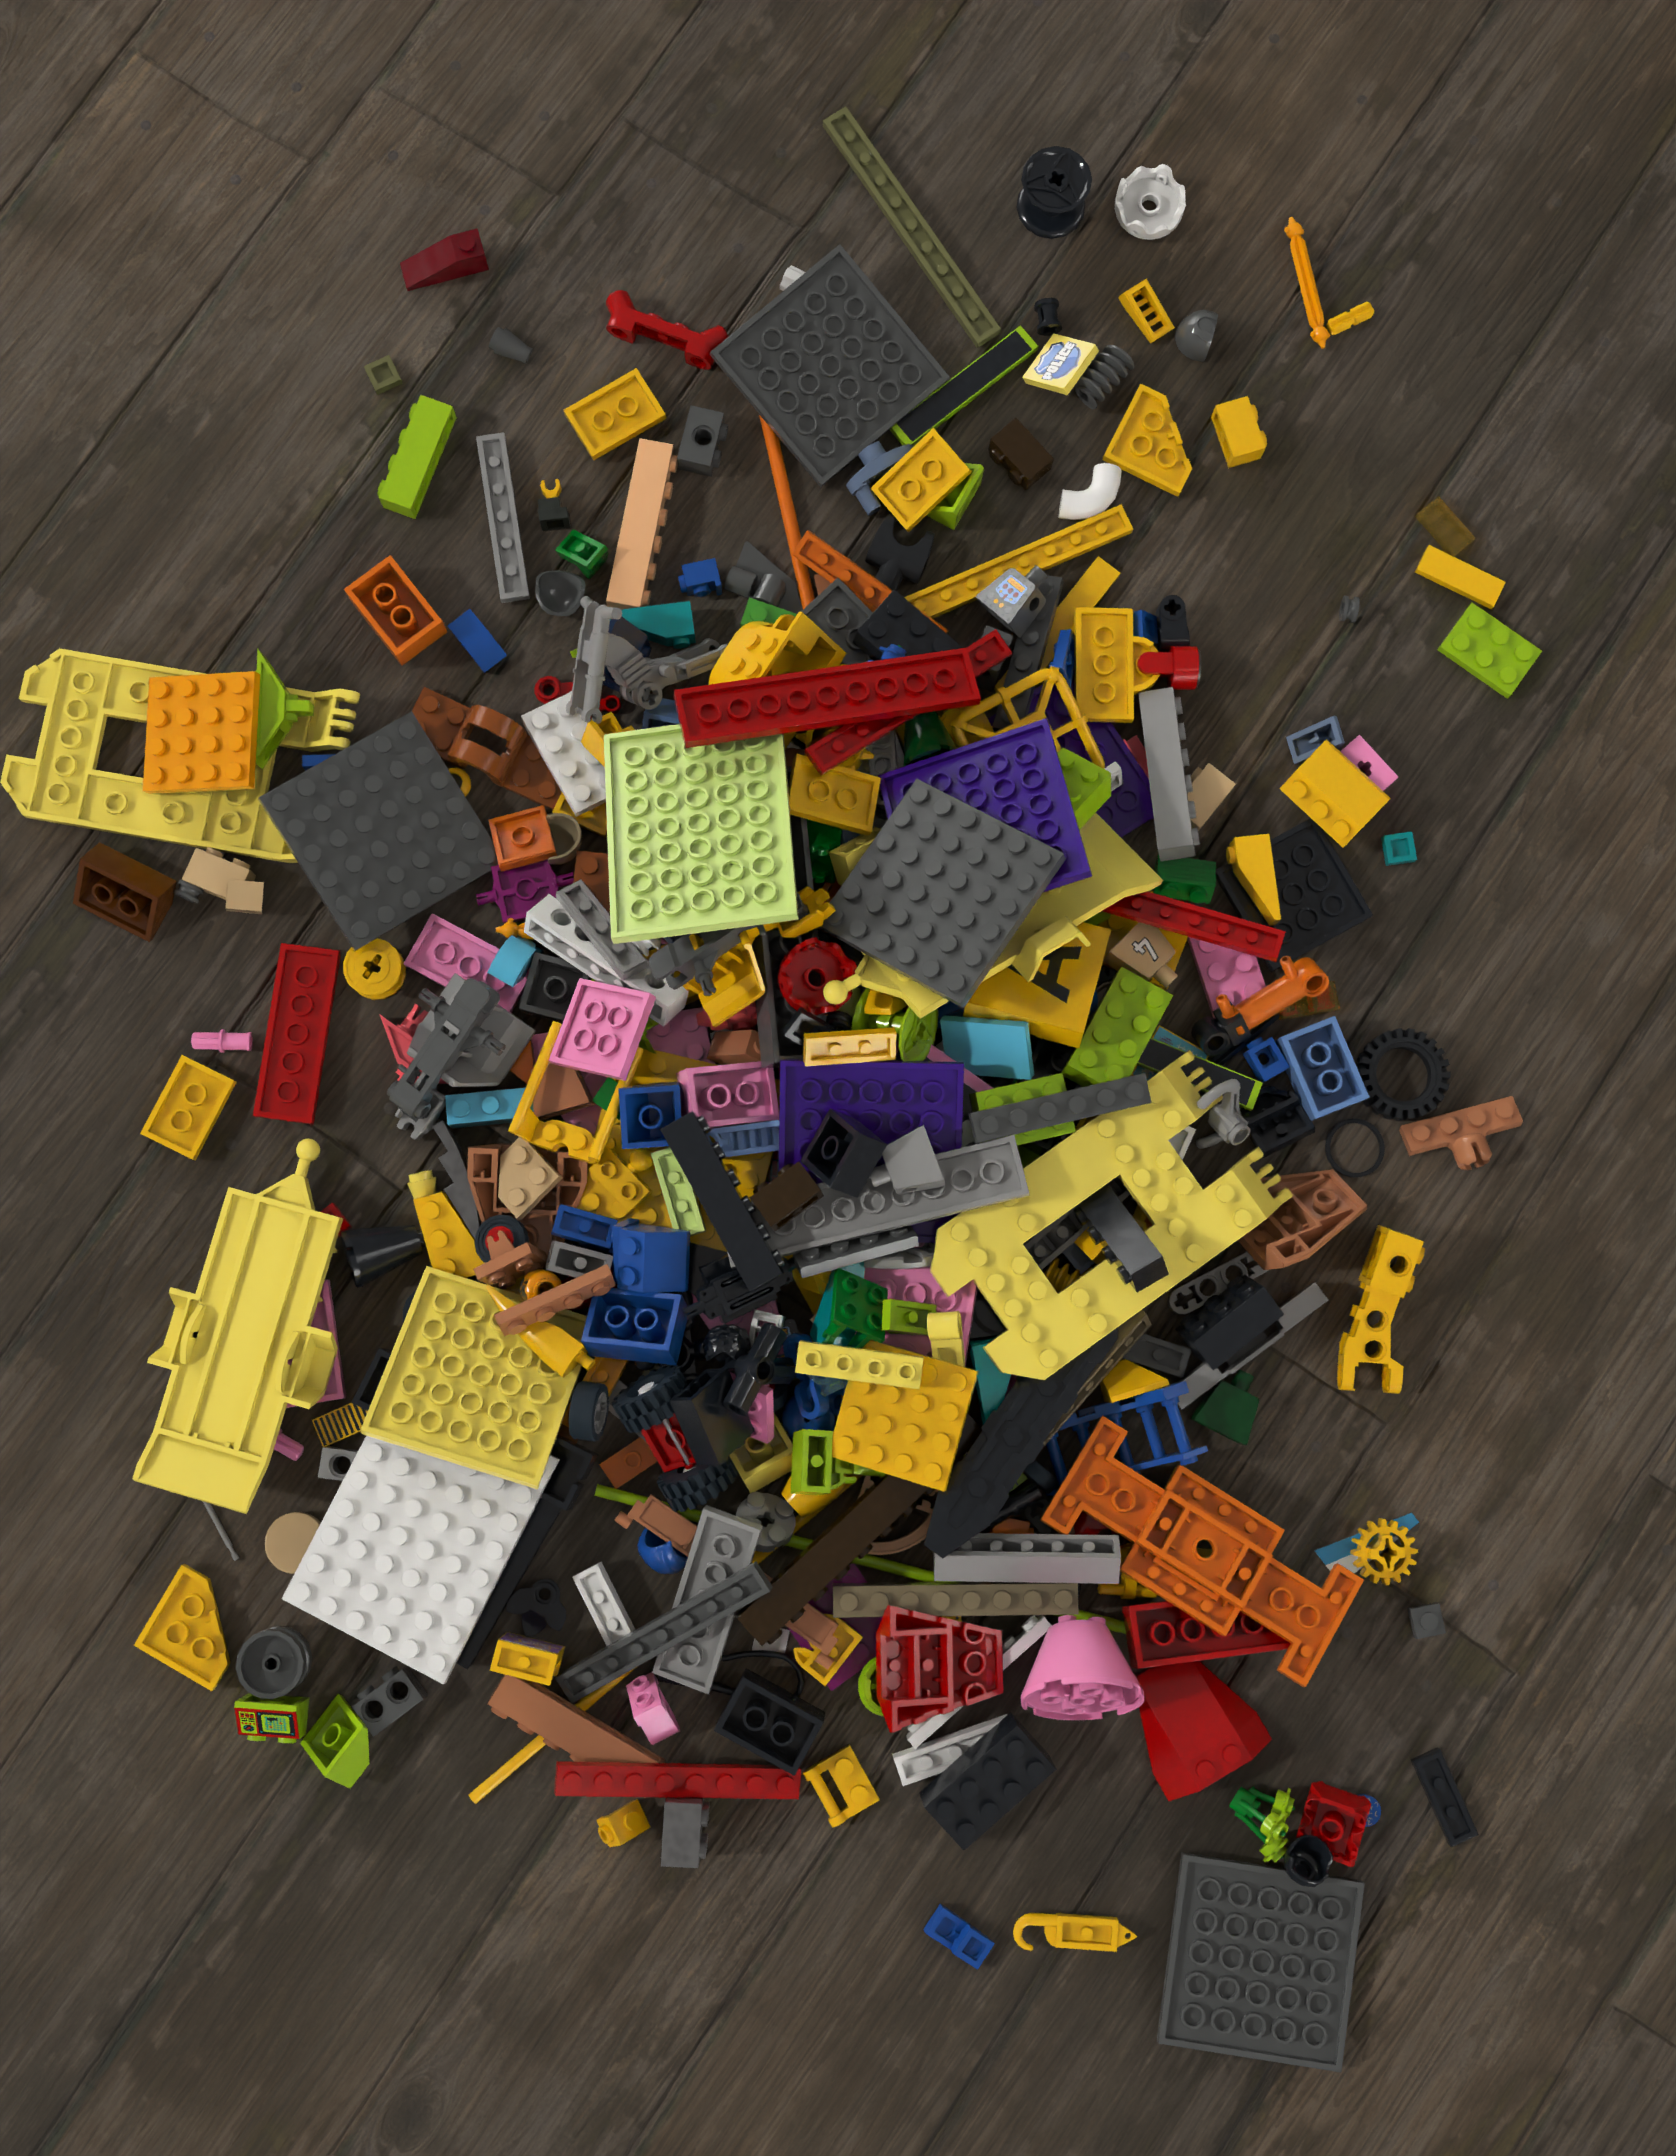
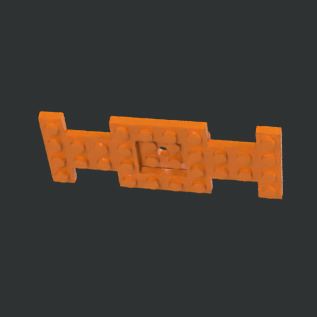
M1102 1415L1040 1518V1521L1061 1534H1069L1080 1513L1083 1511L1133 1543L1120 1565L1122 1573L1218 1634L1226 1636L1241 1611L1290 1642L1291 1644L1277 1671L1300 1686L1306 1687L1364 1579L1337 1563L1334 1564L1322 1588L1272 1558V1553L1285 1530L1184 1466H1177L1165 1489L1113 1458L1128 1431ZM1201 1540L1209 1542L1212 1547V1553L1208 1558L1201 1557L1197 1552L1196 1547Z

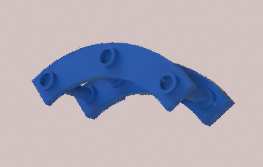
M1186 1381L1170 1384L1114 1403L1104 1402L1077 1410L1079 1416L1077 1417L1076 1412H1074L1059 1429L1072 1427L1073 1431L1077 1432L1082 1448L1090 1435L1088 1427H1090L1089 1421L1098 1419L1103 1415L1123 1428L1120 1419L1123 1417L1122 1411L1135 1408L1136 1412L1141 1415L1154 1458L1134 1463L1126 1437L1120 1445L1118 1453L1121 1462L1140 1475V1470L1180 1461V1465L1183 1466L1198 1461L1197 1455L1208 1452L1207 1446L1191 1448L1177 1403L1180 1402L1178 1396L1189 1393ZM1161 1402L1162 1407H1166L1179 1448L1178 1452L1165 1454L1152 1413L1153 1403ZM1057 1431L1046 1446L1057 1481L1059 1482L1058 1485L1060 1486L1067 1474V1470L1056 1438L1059 1436ZM1059 1486L1055 1487V1489H1053V1491L1050 1494L1046 1493V1495H1055Z

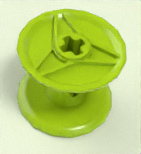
M866 988L855 1007L852 1030L894 1027L897 1032L896 1041H899L898 1047L901 1059L903 1061H924L929 1054L931 1044L933 1045L938 1027V1008L921 1019L910 1007L907 1008L906 1012L901 1009L892 1015L865 1014L864 1007L870 991L869 988Z

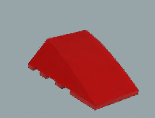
M887 1605L876 1632L877 1699L889 1732H897L911 1724L916 1725L936 1715H944L964 1705L969 1706L1002 1694V1631Z

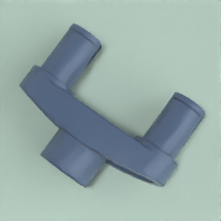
M877 441L864 448L858 454L864 467L849 480L846 487L852 496L857 497L868 516L875 514L882 508L881 503L870 489L871 483L883 477L914 447L912 444L903 445L886 452L880 441Z

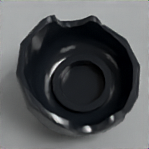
M1305 1834L1297 1838L1288 1847L1284 1857V1867L1289 1877L1299 1885L1316 1887L1329 1876L1333 1855L1324 1841L1317 1836Z

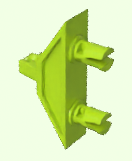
M257 648V670L255 672L260 674L256 764L263 769L292 728V722H297L298 717L314 716V705L309 700H298L297 695L290 694L267 657Z

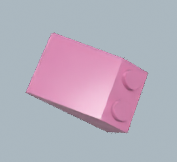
M761 1061L686 1068L676 1073L677 1082L680 1085L682 1117L692 1111L698 1117L703 1115L711 1129L779 1120L773 1068H762Z

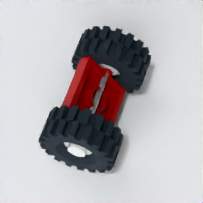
M678 1365L662 1366L657 1371L654 1369L648 1375H642L638 1378L639 1380L628 1384L626 1389H622L619 1392L620 1395L614 1397L612 1406L629 1433L641 1431L664 1471V1473L659 1475L657 1484L673 1511L677 1512L680 1510V1512H684L688 1508L690 1510L696 1508L698 1504L702 1506L710 1498L714 1499L719 1496L718 1493L720 1491H725L728 1488L727 1485L735 1481L734 1478L737 1477L738 1471L729 1456L725 1463L715 1467L696 1464L669 1402L688 1385Z

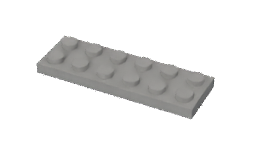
M706 1505L702 1510L672 1609L750 1565L763 1526ZM736 1611L657 1655L652 1673L709 1694L712 1690Z

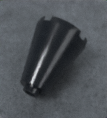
M415 1225L358 1228L340 1231L344 1252L352 1271L351 1275L356 1288L367 1285L423 1253L422 1247L426 1246L422 1230H417Z

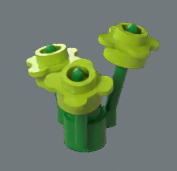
M1241 1786L1229 1807L1235 1811L1234 1815L1242 1820L1264 1843L1259 1850L1265 1856L1264 1862H1269L1271 1859L1277 1862L1279 1859H1283L1287 1851L1284 1845L1288 1842V1839L1283 1837L1289 1828L1285 1822L1287 1817L1290 1816L1291 1811L1295 1810L1293 1805L1295 1799L1290 1797L1291 1788H1288L1287 1792L1278 1789L1276 1796L1272 1797L1252 1786L1249 1791ZM1257 1798L1273 1804L1271 1813L1267 1817L1258 1811L1261 1803L1257 1801ZM1253 1817L1262 1822L1261 1828L1251 1820Z

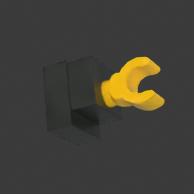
M555 479L556 487L553 490L546 489L544 480L540 484L542 493L546 497V499H538V513L542 531L571 528L567 507L561 506L560 498L558 497L561 493L559 479Z

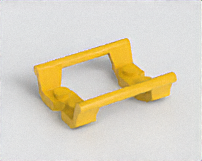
M553 1021L508 1132L519 1136L530 1144L549 1151L556 1152L560 1147H568V1155L571 1158L598 1165L620 1111L618 1088L630 1086L644 1050L640 1047L637 1048L626 1081H618L596 1138L588 1130L553 1119L543 1122L538 1119L530 1107L548 1066V1060L562 1026L561 1023Z

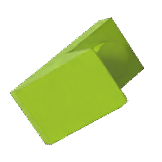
M884 1299L882 1331H888L890 1334L928 1335L927 1315L928 1313H936V1305Z

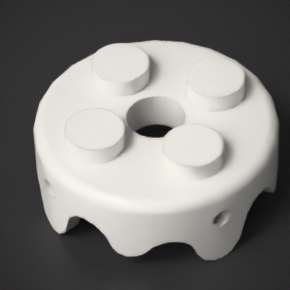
M1161 164L1156 168H1146L1144 166L1136 168L1126 179L1122 178L1118 186L1114 209L1120 225L1129 234L1141 239L1154 240L1170 234L1180 223L1186 207L1185 187L1175 181L1171 168L1165 164ZM1150 200L1156 204L1157 208L1149 211L1142 206V203Z

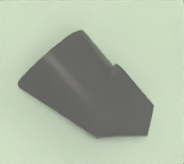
M746 541L736 566L733 565L729 571L724 589L747 599L750 597L796 614L799 611L801 612L803 609L795 581L766 558L751 543Z

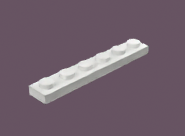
M1035 1615L1031 1616L1021 1626L1023 1631L1014 1638L1011 1635L1002 1642L1003 1670L1052 1626L1043 1615H1040L1038 1618ZM962 1707L956 1708L954 1711L944 1715L939 1714L928 1718L927 1721L909 1725L907 1729L910 1732L906 1735L907 1740L916 1749Z

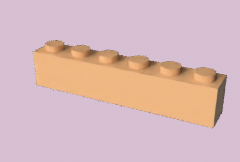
M639 438L606 598L607 607H618L622 610L645 607L650 604L651 591L647 589L649 580L654 581L657 564L653 563L654 554H659L661 550L662 536L658 535L660 526L665 527L668 513V510L664 509L666 499H671L673 482H669L671 472L676 473L678 466L673 444Z

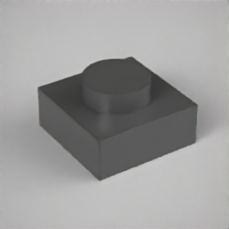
M1438 1602L1407 1608L1415 1639L1446 1633Z

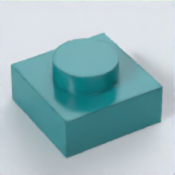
M1412 832L1390 834L1381 837L1386 866L1411 863L1417 860Z

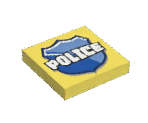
M1053 333L1022 378L1026 384L1068 395L1099 350L1096 344Z

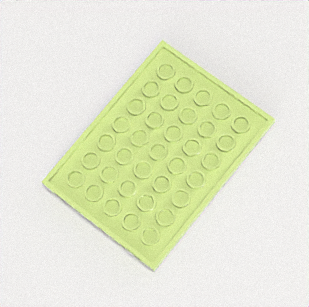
M680 724L604 734L610 925L613 944L799 920L784 734L685 748Z

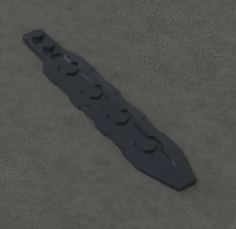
M1118 1327L1046 1380L1023 1376L1016 1377V1383L996 1411L993 1410L981 1427L982 1432L962 1461H958L952 1469L946 1491L938 1490L924 1546L943 1559L992 1523L1009 1498L1008 1493L1028 1464H1032L1044 1447L1043 1442L1063 1413L1066 1414L1077 1399V1393L1095 1366L1101 1364L1118 1339Z

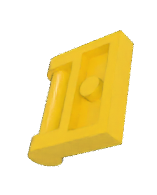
M850 1744L803 1772L806 1781L812 1783L830 1816L828 1821L832 1828L839 1826L850 1817L880 1801ZM829 1770L848 1805L841 1810L821 1776V1773Z

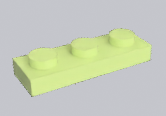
M671 1148L651 1153L672 1227L674 1229L690 1231V1236L706 1232L696 1194Z

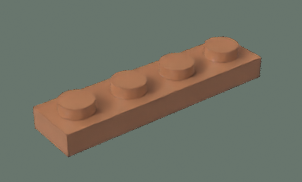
M608 1264L499 1312L494 1316L504 1336L509 1334L515 1335L524 1331L526 1326L537 1321L544 1322L551 1319L559 1311L576 1308L590 1297L602 1296L608 1293L611 1288L616 1286Z

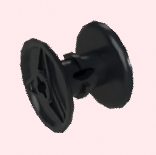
M1059 146L1043 148L1033 154L1023 167L1021 178L1023 188L1018 194L1016 207L1019 219L1027 230L1039 237L1055 239L1067 236L1076 230L1083 220L1086 207L1085 199L1090 193L1092 176L1089 165L1083 157L1070 148Z

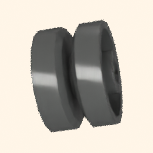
M274 1626L254 1634L242 1645L237 1655L236 1671L239 1682L247 1692L258 1698L275 1699L288 1694L305 1681L311 1670L312 1653L309 1643L300 1632L285 1626ZM274 1659L277 1661V1667L272 1665Z

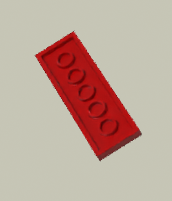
M281 943L255 1098L254 1117L314 1125L341 958L339 950Z

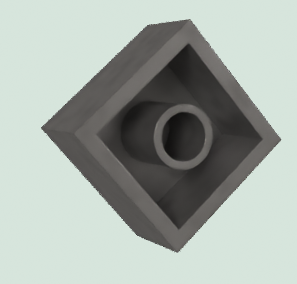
M704 1798L665 1799L661 1866L698 1868L700 1859L706 1858L708 1834L702 1833V1827H707L709 1821L710 1802H704Z

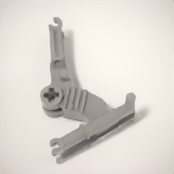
M584 596L580 600V604L584 608V615L579 632L575 668H573L574 679L571 700L566 705V712L574 715L576 713L575 708L578 707L577 714L581 715L583 721L589 723L591 721L590 717L593 714L592 721L598 724L601 723L602 713L599 707L602 684L605 681V666L611 673L612 678L615 679L616 684L620 685V694L623 699L644 709H654L661 703L662 689L665 686L681 682L684 679H689L713 669L727 644L720 646L716 640L707 638L700 644L666 657L644 658L643 654L627 640L608 632L610 619H620L622 610L618 607H607L604 604L599 606L597 602L592 601L588 596ZM710 646L718 648L713 651H709Z

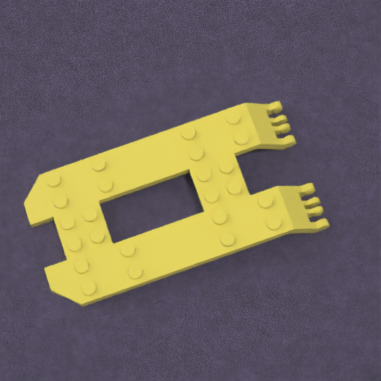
M60 648L50 654V658L38 666L35 664L25 671L19 699L25 703L47 706L35 759L6 754L0 781L24 817L204 849L209 847L221 852L267 860L298 863L258 800L260 796L269 790L277 749L263 769L256 764L254 789L148 794L143 791V778L96 770L107 717L147 723L149 677L206 673ZM287 688L290 694L298 696V700H309L314 705V716L298 717L297 722H292V728L279 746L310 752L331 749L344 750L350 746L351 741L349 739L333 737V732L338 729L344 732L353 731V723L336 719L355 720V711L338 708L340 702L359 703L360 693L346 689L311 692Z
M1190 1050L1147 1080L1152 1103L1098 1115L1024 1167L1023 1170L1030 1196L961 1212L937 1229L930 1273L947 1297L972 1280L1007 1329L983 1347L1000 1373L1046 1380L1257 1227L1293 1196L1289 1188L1282 1189L1275 1197H1272L1267 1189L1281 1181L1278 1173L1264 1183L1261 1182V1179L1274 1169L1272 1164H1266L1257 1173L1253 1171L1250 1165L1261 1159L1264 1155L1259 1147L1242 1157L1226 1173L1204 1189H1202L1168 1140L1195 1122L1223 1099L1221 1095L1206 1109L1198 1108L1197 1101L1201 1098L1198 1091L1212 1084V1080L1208 1076L1197 1085H1192L1191 1082L1203 1074L1205 1070L1199 1066L1188 1077L1185 1075L1181 1067L1183 1065L1186 1066L1195 1058ZM1118 1176L1151 1222L1152 1226L1144 1232L1163 1256L1169 1274L1137 1293L1130 1283L1126 1285L1123 1283L1116 1271L1118 1266L1115 1263L1110 1265L1105 1259L1057 1293L1023 1243Z

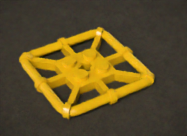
M1054 666L1038 670L1006 688L1002 686L996 689L995 694L980 701L979 705L970 706L956 715L955 719H951L949 725L952 727L953 738L958 748L969 744L964 731L983 738H989L1047 718L1045 710L1053 685L1055 684L1072 719L1054 730L1050 726L1057 753L1061 750L1057 738L1076 728L1092 763L1103 769L1105 768L1104 759L1087 725L1089 720L1086 714L1082 715L1066 679L1059 672V668ZM1044 681L1035 711L1019 719L1012 705L1011 698ZM1001 704L1011 724L996 732H991L966 722Z

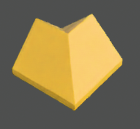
M1121 1359L1100 1383L1104 1402L1114 1403L1170 1385L1168 1379L1126 1359Z

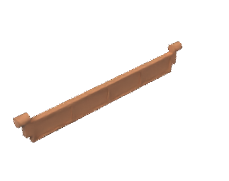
M652 1494L645 1503L637 1500L628 1515L620 1511L614 1520L625 1529H628L633 1520L637 1521L665 1542L671 1541L672 1546L687 1557L697 1530V1525L678 1512L673 1511L671 1507ZM764 1573L770 1582L773 1578ZM807 1603L803 1607L806 1610L805 1613L794 1623L789 1620L785 1625L822 1650L815 1661L828 1670L834 1661L829 1656V1653L838 1641L833 1636V1633L839 1624Z

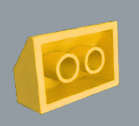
M1327 739L1279 788L1343 848L1391 799Z

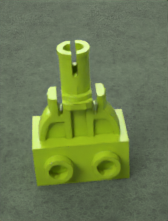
M802 1429L793 1432L791 1494H829L831 1490L840 1487L844 1483H856V1477H845L844 1475L884 1477L885 1473L833 1458V1431Z

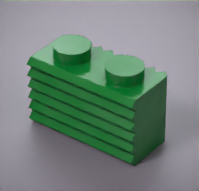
M1158 854L1154 871L1163 879V882L1153 889V893L1194 903L1205 902L1209 904L1211 902L1216 886V862L1192 858L1160 861Z

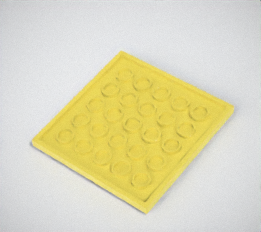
M426 1266L360 1429L361 1434L538 1490L582 1366L578 1364L568 1375L562 1378L556 1371H553L518 1334L503 1335L494 1316L500 1310L488 1293L486 1284ZM493 1287L516 1305L524 1302L521 1295ZM564 1309L555 1313L551 1319L547 1320V1322L562 1328L582 1344L581 1339L587 1316Z

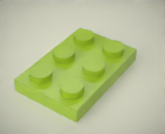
M1473 602L1467 607L1437 649L1507 699L1512 695L1542 652V650Z

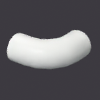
M1110 463L1097 464L1094 466L1092 482L1088 489L1083 491L1063 489L1058 518L1083 520L1104 512L1116 498L1121 482L1122 469Z

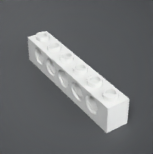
M548 894L527 912L524 933L595 981L653 994L656 1000L649 1017L663 1027L685 1008L689 991L683 986L675 990L670 988L666 978L663 980L656 979L651 971L649 960H647L648 967L622 981L561 903L552 895Z

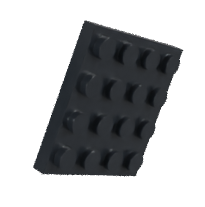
M1311 818L1270 840L1281 920L1276 925L1269 926L1233 873L1232 864H1226L1216 870V879L1239 918L1286 931L1277 962L1264 959L1270 972L1282 967L1280 959L1283 956H1290L1293 961L1373 916L1325 832Z

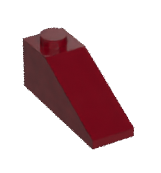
M477 228L450 235L400 262L407 291L489 270Z

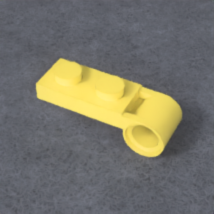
M960 1312L928 1313L927 1331L931 1341L932 1357L965 1367Z

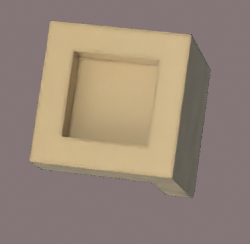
M229 879L227 881L226 911L262 914L264 882Z

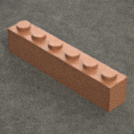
M504 1674L488 1701V1705L492 1706L491 1711L503 1719H507V1717L512 1718L518 1722L517 1726L522 1731L533 1735L535 1732L544 1738L543 1742L547 1746L557 1751L562 1748L570 1753L569 1757L574 1762L665 1763L664 1758L574 1704H571L539 1683Z

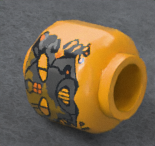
M535 1269L523 1277L520 1282L519 1291L521 1298L526 1301L562 1285L556 1274L548 1270Z

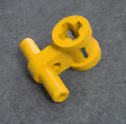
M1126 1543L1120 1546L1121 1563L1133 1543ZM1124 1573L1121 1575V1582L1119 1584H1098L1099 1594L1119 1595L1121 1599L1134 1600L1135 1597L1156 1598L1158 1596L1143 1585H1138V1582Z

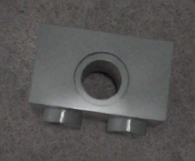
M690 405L677 456L678 469L712 477L714 467L719 468L722 451L718 450L720 441L725 442L728 433V424H725L724 413ZM702 438H707L711 441L704 446L697 443Z

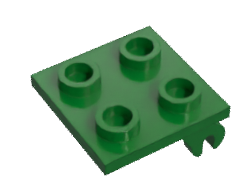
M807 819L812 878H815L814 883H823L824 881L830 884L835 883L836 876L829 851L840 846L842 829Z
M841 1268L835 1269L831 1323L822 1334V1337L826 1338L822 1343L833 1344L835 1339L847 1327L857 1331L848 1343V1347L863 1348L871 1339L883 1343L885 1341V1331H882L883 1300L888 1297V1289Z

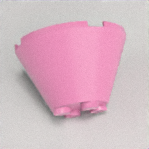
M1064 1615L1058 1617V1623L1048 1628L1020 1699L1024 1710H1027V1706L1033 1708L1034 1715L1056 1720L1103 1719V1712L1117 1710V1715H1122L1139 1708L1144 1703V1691L1107 1627L1105 1618L1092 1617L1088 1620H1076V1616Z

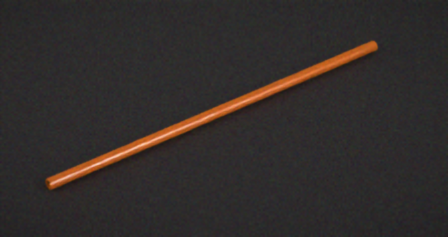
M760 416L791 555L801 540L799 525L779 437ZM791 555L801 604L804 609L815 599L808 566Z

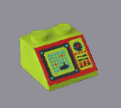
M251 1693L246 1694L236 1700L234 1705L238 1735H248L247 1740L265 1741L266 1737H278L279 1743H296L297 1739L306 1735L310 1697L284 1695L275 1699L258 1698Z

